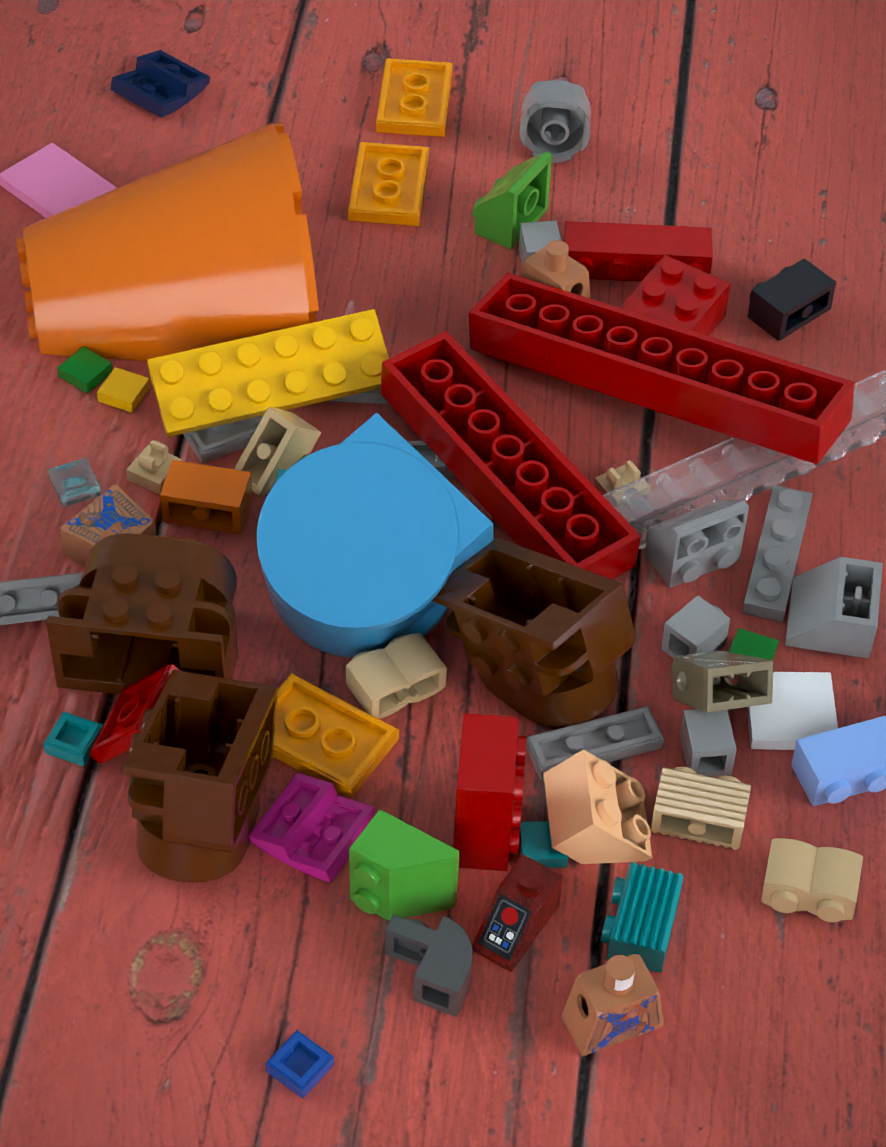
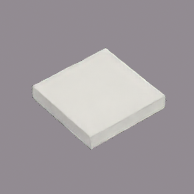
M773 672L772 703L747 707L751 749L795 750L797 739L838 729L831 672Z

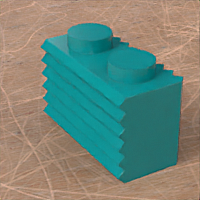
M636 862L629 863L626 878L617 876L611 904L618 905L616 916L607 914L601 942L609 944L607 960L615 955L629 956L639 954L648 970L662 973L684 876L680 872L674 874L671 870L664 871L662 868L656 869L653 866L647 867L644 864L638 865Z

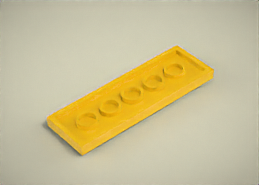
M375 309L156 357L148 359L147 365L166 436L172 437L263 416L268 407L285 411L381 389L382 362L388 360L389 357Z

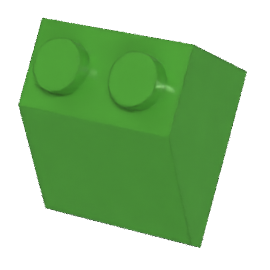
M544 152L513 166L503 178L497 179L493 188L484 198L480 197L473 208V217H475L474 234L508 249H512L519 242L520 223L537 222L548 211L552 164L551 153Z
M379 809L349 848L350 900L365 913L377 914L390 921L393 914L406 918L452 909L457 903L459 850Z

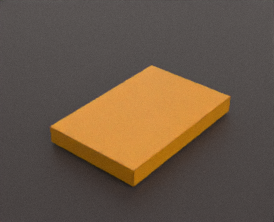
M387 58L385 60L376 119V132L445 137L453 63Z
M360 142L348 207V221L419 226L429 161V147Z
M291 673L277 689L275 738L272 757L308 776L333 783L337 792L351 799L399 740V729Z

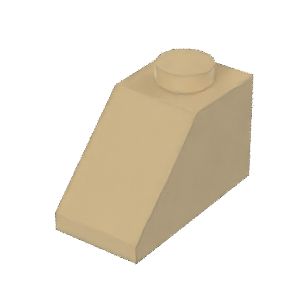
M268 407L234 469L251 472L252 491L258 496H264L274 486L277 470H288L299 460L303 459V455H309L322 432L295 413Z

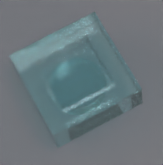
M87 458L48 469L51 484L62 507L101 495L100 484Z

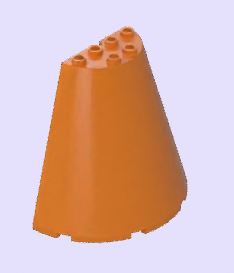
M270 123L24 227V237L16 238L22 285L24 288H31L29 291H24L27 314L34 313L35 315L27 317L30 340L38 339L40 354L72 356L84 346L105 359L147 362L148 359L316 322L315 312L319 311L309 229L306 214H302L301 209L302 189L288 133H282L284 132L283 123Z

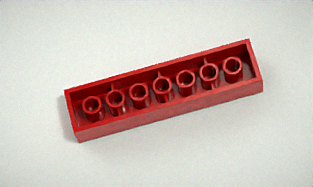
M447 331L382 362L381 395L519 546L609 579H614L636 566L641 535Z

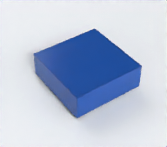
M296 1030L265 1063L266 1072L303 1099L334 1066V1056Z

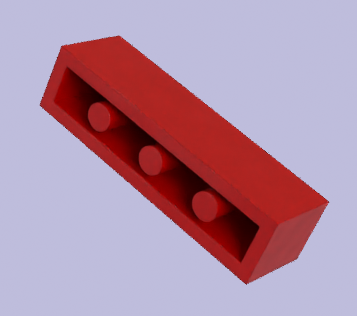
M565 221L563 242L569 246L568 256L586 267L589 272V279L641 282L664 255L708 274L711 273L713 250L712 228Z

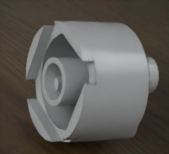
M563 80L537 81L531 86L521 106L520 139L524 147L526 145L532 151L534 157L548 152L552 154V163H561L572 159V155L580 150L582 152L586 148L590 138L591 107L584 88L578 84H572Z

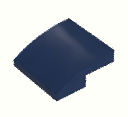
M158 50L137 57L135 70L112 77L111 90L153 114L164 117L180 109L195 98L209 84L210 76L162 50Z

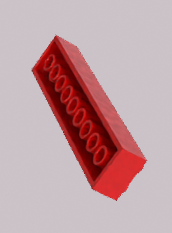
M508 272L468 312L471 350L816 465L819 464L852 420L855 386L853 381Z

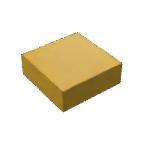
M115 367L97 391L98 402L133 413L150 389V379Z

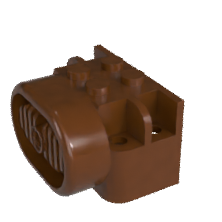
M122 533L111 535L98 541L89 551L80 584L66 589L60 594L58 600L59 617L48 616L46 621L57 687L120 694L123 688L170 664L175 665L184 672L233 679L238 658L235 609L232 605L237 587V575L233 565L216 549L193 540Z
M500 538L494 539L453 572L443 588L432 600L453 610L445 621L448 632L452 636L463 640L469 663L475 667L485 687L523 717L545 726L566 727L591 720L605 711L614 701L619 688V679L614 662L636 642L623 583Z
M178 670L172 671L154 708L146 710L142 731L134 733L129 755L123 765V774L131 776L128 789V803L132 807V817L137 819V853L141 862L150 871L169 880L198 883L223 877L241 863L250 843L248 836L255 826L259 811L260 791L269 772L273 756L277 704L276 686Z

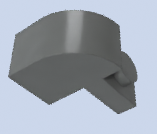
M393 914L385 929V954L418 966L414 975L413 1001L457 1017L471 986L473 949L467 933L459 924L446 916H443L437 930H433L417 919H404Z

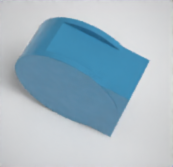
M375 413L340 444L311 453L291 466L278 479L267 495L257 526V549L270 600L281 620L297 637L307 644L329 654L353 658L364 651L384 649L391 640L401 635L421 633L424 637L430 633L449 609L432 600L443 588L453 572L494 540L493 523L378 413Z

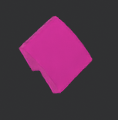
M297 773L248 837L253 844L274 858L305 874L331 883L348 861L349 848L376 815V810L374 806L338 796L334 784L331 782Z

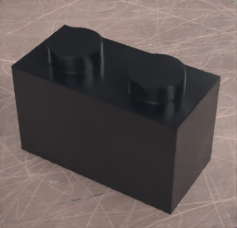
M804 258L792 266L785 267L779 274L769 280L758 283L751 290L747 317L776 340L780 341L831 309L836 281Z

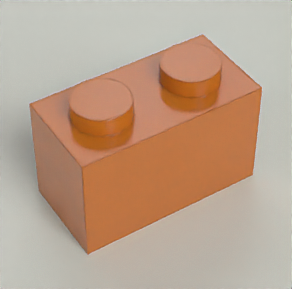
M172 460L160 493L162 522L241 535L253 500L251 472Z

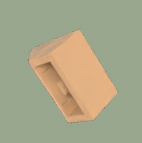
M584 749L543 773L553 849L568 855L569 858L580 864L646 862L652 858L650 845L651 830L647 823L644 804L645 791L637 779L626 775L608 762L597 758Z

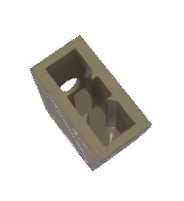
M726 651L676 656L673 660L670 674L673 679L672 695L676 701L707 713L772 703L773 660ZM734 675L740 676V680L736 685L731 684L728 678L734 680Z

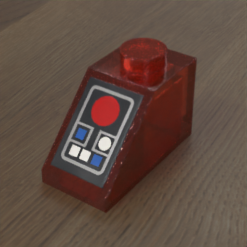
M522 854L499 885L472 944L473 951L512 972L559 907L563 875Z

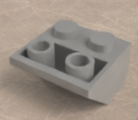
M716 501L651 526L647 532L644 555L669 588L684 582H692L700 576L719 568H728L740 560L749 505L745 501Z
M839 557L793 577L785 646L869 659L878 627L883 563Z

